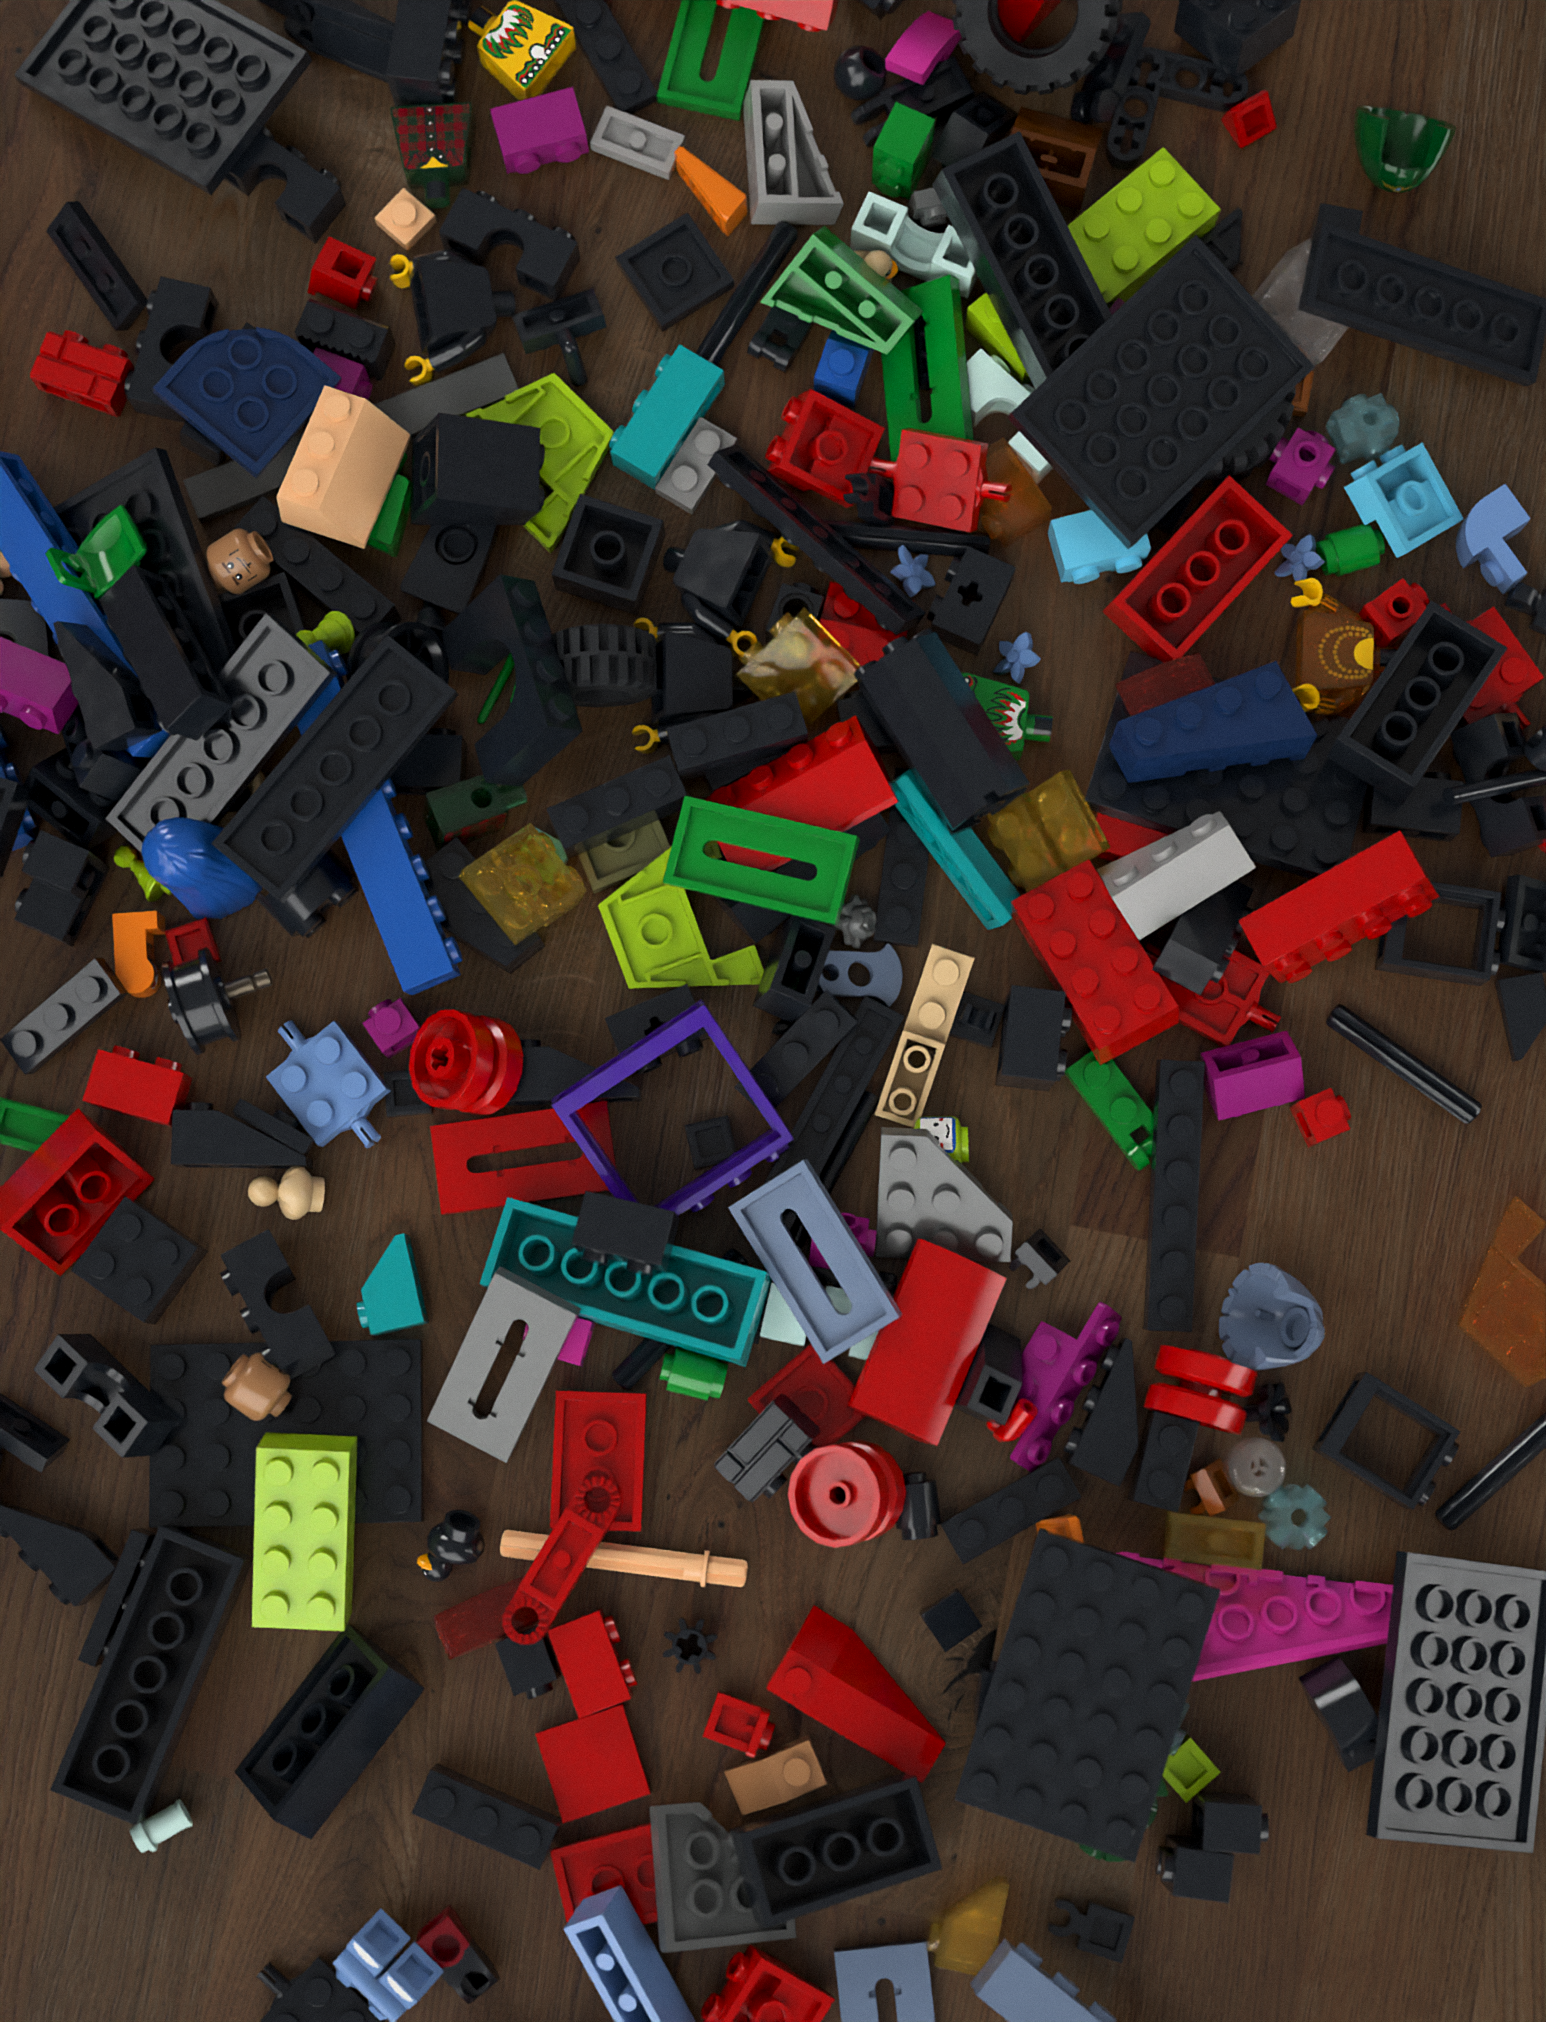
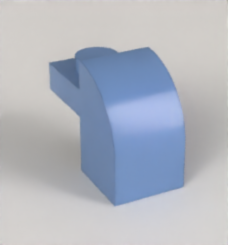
M1506 484L1485 496L1473 507L1459 527L1456 537V553L1463 569L1478 560L1481 564L1480 570L1485 580L1491 586H1497L1502 594L1514 588L1527 574V571L1506 544V541L1521 532L1531 519Z

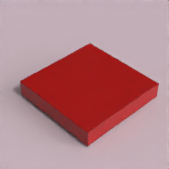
M812 1344L807 1346L747 1399L760 1414L781 1393L785 1394L800 1408L802 1413L806 1414L820 1428L821 1432L812 1440L818 1448L834 1445L867 1416L847 1406L855 1386L832 1359L823 1364Z
M623 1703L535 1733L563 1823L651 1794Z

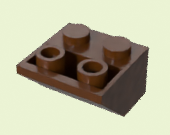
M1021 107L1011 135L1020 131L1056 204L1080 210L1103 128Z

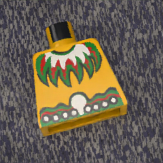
M516 0L510 1L499 16L480 6L474 11L468 24L469 29L482 37L477 45L480 62L519 101L539 96L576 48L572 26Z

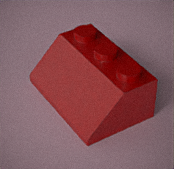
M77 1108L0 1187V1230L61 1277L85 1252L124 1196L136 1199L155 1178L107 1131Z

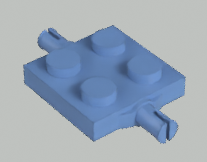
M293 1020L284 1023L285 1027L281 1026L277 1032L284 1038L292 1052L266 1078L318 1146L324 1147L339 1133L351 1129L363 1142L365 1148L375 1145L373 1141L378 1142L381 1136L366 1117L371 1112L373 1106L391 1092L390 1088L339 1022H331L316 1036L308 1039L303 1036Z

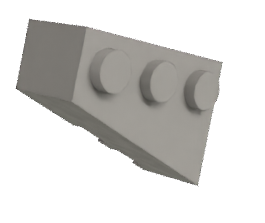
M751 80L743 102L751 224H777L780 221H785L790 225H835L844 203L839 191H835L827 171L829 166L824 154H820L812 135L813 127L794 81Z
M1219 811L1212 815L1201 816L1192 822L1191 825L1097 869L1111 898L1137 938L1141 940L1256 867L1229 823Z

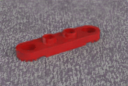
M592 1477L585 1480L578 1487V1490L567 1508H565L510 1603L505 1608L502 1616V1626L506 1635L515 1643L532 1645L543 1639L619 1513L622 1502L621 1494L617 1486L609 1479ZM603 1488L611 1495L610 1507L603 1513H592L586 1508L585 1498L592 1489ZM522 1608H532L539 1616L538 1627L531 1634L523 1635L514 1629L513 1618L517 1611Z

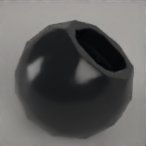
M853 45L843 51L834 64L836 86L846 98L867 101L879 94L886 83L887 70L884 60L873 48Z

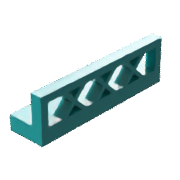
M910 769L893 780L891 783L899 801L894 805L987 930L1003 926L1012 919L1011 901L1021 895L974 831L970 828L951 836Z

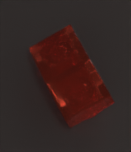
M1196 653L1142 671L1115 684L1130 716H1134L1212 686L1215 682L1200 653Z
M522 1577L481 1593L432 1617L449 1661L487 1646L495 1639L506 1635L502 1626V1616L522 1582ZM532 1608L520 1609L513 1618L514 1629L517 1631L535 1624L539 1620V1616Z

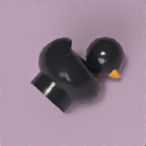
M452 1510L446 1513L444 1521L432 1527L427 1536V1547L430 1552L422 1554L417 1558V1563L421 1567L425 1578L432 1582H441L449 1577L452 1572V1564H472L481 1557L485 1550V1541L479 1531L480 1521L474 1514L464 1510Z

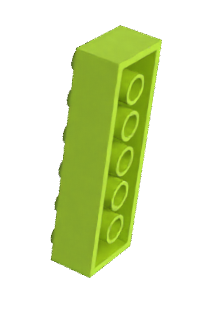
M1163 147L1072 221L1068 228L1108 308H1110L1118 297L1126 302L1191 238L1197 235L1201 239L1213 229L1221 209ZM987 293L983 294L967 308L965 328L990 356L996 355L1007 364L1011 372L1010 375L1019 384H1028L1031 380Z

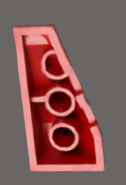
M814 1605L766 1683V1689L904 1773L916 1776L917 1780L923 1783L946 1742L855 1631Z

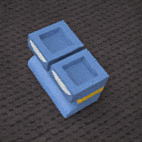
M382 1909L353 1937L346 1946L347 1948L333 1962V1965L337 1968L336 1977L346 1987H356L368 1999L369 2010L380 2021L388 2019L390 2022H395L407 2009H410L420 2000L443 1974L444 1970L415 1942L398 1959L395 1958V1955L411 1938Z

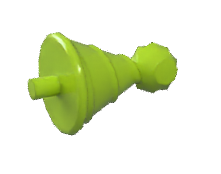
M331 611L326 614L323 621L312 632L310 630H300L296 634L307 646L322 640L332 651L338 649L340 654L350 651L355 640L354 627L350 619L339 611Z
M126 845L120 846L115 851L114 862L122 868H131V871L134 872L138 879L139 885L144 890L148 902L158 900L164 892L168 895L172 894L169 889L157 882L148 873L144 861L137 859L135 848Z

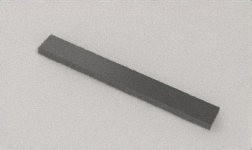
M502 353L376 403L374 406L406 430L411 436L410 440H412L438 413L466 416L467 413L475 409L481 408L483 410L504 400L505 395L519 388L506 357ZM304 433L294 436L257 479L233 460L183 480L201 524L257 502L262 496L267 498L277 494Z

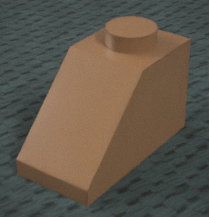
M809 1734L724 1771L742 1815L785 1803L827 1784V1777Z

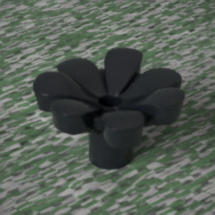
M1282 1382L1262 1385L1259 1389L1261 1398L1259 1404H1246L1244 1406V1410L1247 1412L1245 1421L1259 1422V1429L1262 1434L1270 1435L1272 1441L1284 1442V1433L1287 1434L1289 1431V1421L1284 1417V1414L1292 1412L1289 1399L1283 1398L1286 1391L1285 1385Z

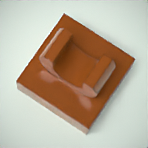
M1221 1458L1203 1465L1191 1473V1478L1185 1481L1183 1492L1189 1489H1196L1202 1499L1201 1502L1190 1508L1192 1514H1201L1207 1510L1211 1517L1225 1511L1240 1500Z

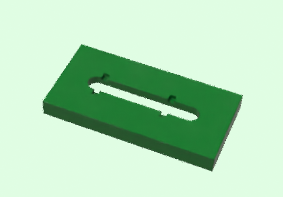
M681 0L657 93V101L659 104L740 121L743 102L749 87L766 19L758 16L756 10L742 6L732 9L716 76L711 81H703L699 75L718 4L716 0Z
M952 275L901 290L906 297L924 311L921 315L923 320L926 321L924 331L929 385L932 389V394H930L932 417L929 422L923 424L921 417L913 325L887 355L881 352L890 456L893 462H896L899 456L901 431L903 429L912 428L974 440L959 279Z
M684 796L663 883L838 926L860 838L843 832ZM711 841H719L725 844L810 863L816 866L817 875L813 880L806 881L710 858L705 854V846Z

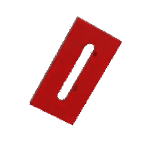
M608 1102L587 1103L578 1109L577 1112L616 1167ZM554 1108L430 1126L440 1210L443 1216L504 1207L507 1197L526 1203H535L584 1196L585 1191L593 1193L610 1192L584 1153L575 1160L482 1173H471L468 1170V1161L475 1156L576 1142Z

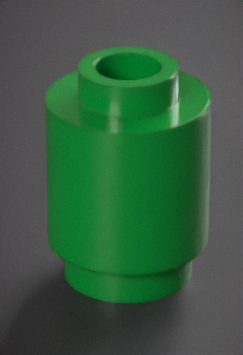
M1363 523L1327 534L1325 540L1316 543V552L1325 561L1320 566L1326 576L1334 573L1339 577L1378 565L1380 555L1385 553V545L1379 529L1373 530L1369 524L1364 525Z
M676 1346L674 1355L665 1353L659 1379L667 1381L666 1391L706 1401L709 1397L720 1399L728 1364L719 1362L717 1358Z

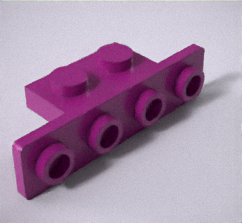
M1103 1302L1097 1304L1078 1339L1041 1321L1021 1355L1023 1383L1013 1407L1020 1399L1024 1398L1031 1401L1037 1407L1038 1415L1022 1434L1010 1455V1460L1029 1472L1036 1470L1038 1465L1042 1464L1049 1456L1052 1440L1060 1426L1070 1419L1074 1410V1402L1083 1386L1089 1384L1093 1379L1097 1369V1362L1105 1348L1113 1343L1118 1335L1122 1316Z

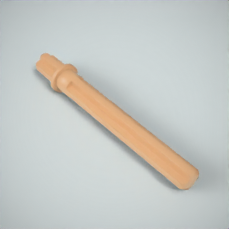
M505 1530L501 1538L500 1553L503 1557L534 1561L549 1535ZM607 1542L600 1543L586 1566L587 1568L700 1582V1587H705L706 1583L743 1587L746 1583L748 1565L745 1560L710 1556V1551L705 1550L704 1555Z

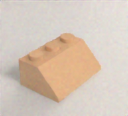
M324 386L276 496L281 522L365 549L410 442V434L367 399Z

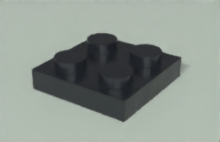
M688 212L616 256L618 267L662 332L735 287L733 278Z

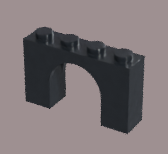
M500 574L440 634L451 670L487 675L511 652L516 670V684L512 702L504 717L478 740L474 746L486 783L521 787L583 730L535 581Z

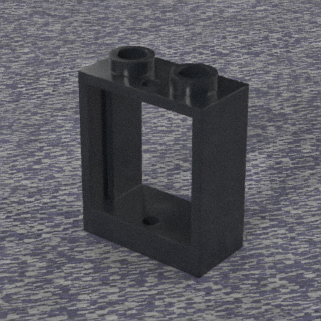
M1432 882L1439 897L1431 902L1479 909L1471 969L1402 958L1408 917L1405 915L1392 922V928L1379 937L1375 970L1481 986L1489 981L1491 976H1495L1499 968L1500 950L1494 949L1496 932L1501 933L1506 917L1505 906H1500L1501 892Z
M1358 1372L1313 1445L1312 1450L1401 1507L1414 1510L1417 1504L1423 1506L1432 1495L1436 1487V1483L1432 1481V1478L1440 1465L1447 1467L1455 1457L1460 1446L1455 1440L1461 1431L1368 1372ZM1373 1396L1435 1434L1402 1490L1340 1451Z

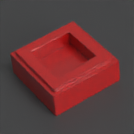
M203 918L164 931L175 965L197 958L198 950L205 947L210 950L217 963L222 961L209 919Z

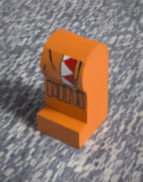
M158 911L112 914L115 975L129 994L138 998L150 997L157 992L162 980L160 970L154 963V935L165 934V917Z

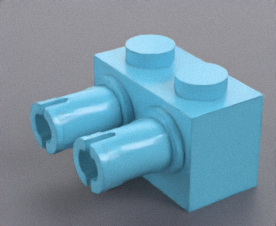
M1092 510L1052 519L1047 532L1061 582L1068 581L1074 582V584H1083L1097 579L1101 572L1116 571L1117 573H1127L1136 570L1142 566V562L1147 560L1151 550L1147 533L1134 546L1127 549Z

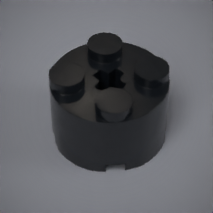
M330 848L284 903L277 900L270 893L266 895L258 892L255 899L292 938L299 934L302 937L310 938L327 922L322 915L333 904L342 908L358 893L359 889L354 885L358 877Z

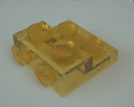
M804 607L794 618L788 612L783 615L770 628L769 631L774 637L764 646L756 641L739 658L744 665L736 675L762 701L795 691L807 728L857 681L853 674L862 666Z
M1070 769L1060 771L1030 792L1022 794L993 816L991 813L987 815L992 825L988 829L990 840L997 848L1005 850L1012 863L1008 869L1010 878L1018 887L1025 888L1026 892L1088 859L1095 858L1111 848Z
M531 822L462 869L459 875L460 879L515 945L543 925L545 927L549 926L581 902L587 891L583 887V880L579 873L573 867L564 864L555 853L556 850L551 839L543 832H538Z

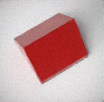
M1265 89L1229 109L1221 118L1229 134L1241 149L1277 128L1269 94Z

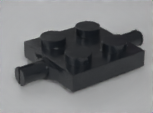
M320 1955L303 1974L290 1981L271 1962L256 1976L276 1995L269 2012L259 2022L386 2021V2019L380 2021L369 2010V2003L353 1987H346L336 1977V1971Z

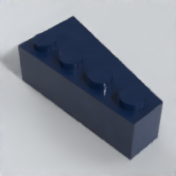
M1274 661L1118 721L1110 740L1109 748L1128 783L1182 776L1185 775L1186 771L1207 769L1208 772L1225 770L1226 766L1244 763H1250L1251 766L1269 764L1270 760L1288 757L1289 761L1305 759L1317 737V733L1279 665Z

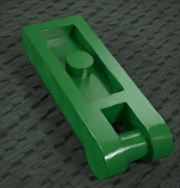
M1089 1052L1065 1070V1075L1137 1171H1140L1150 1164L1149 1158L1152 1157L1154 1115L1112 1059L1100 1065L1093 1052ZM1142 1126L1149 1137L1137 1144L1129 1134Z

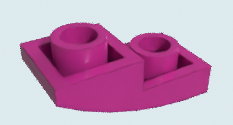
M930 11L925 12L912 23L885 58L886 70L924 85L937 63L949 58L961 39L960 31L954 30L952 20Z

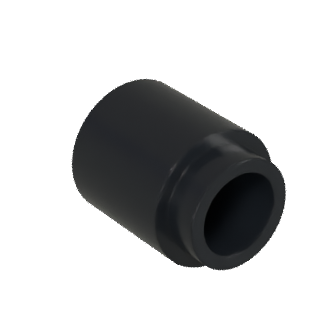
M926 1472L903 1474L906 1496L903 1512L896 1522V1529H901L902 1540H917L938 1536L937 1525L942 1523L936 1480H927Z

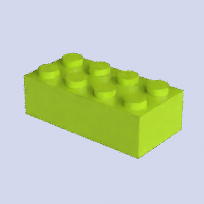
M266 1432L256 1447L252 1627L326 1631L345 1630L352 1614L357 1437Z

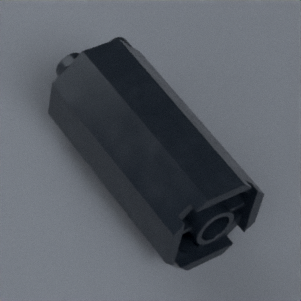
M928 628L913 636L909 641L905 636L898 637L882 649L885 656L878 661L873 660L866 663L854 672L853 675L859 682L858 687L951 836L981 823L979 818L989 813L993 816L1027 791V786L1030 784L936 632L933 633Z

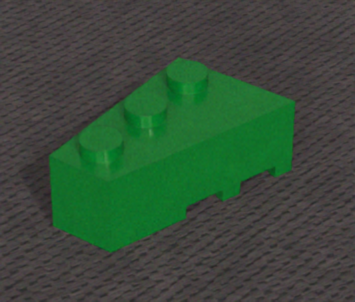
M825 226L809 238L760 301L770 307L776 306L798 315L799 319L809 323L815 322L837 331L836 334L886 355L899 343L924 312L886 278L870 268L865 260Z

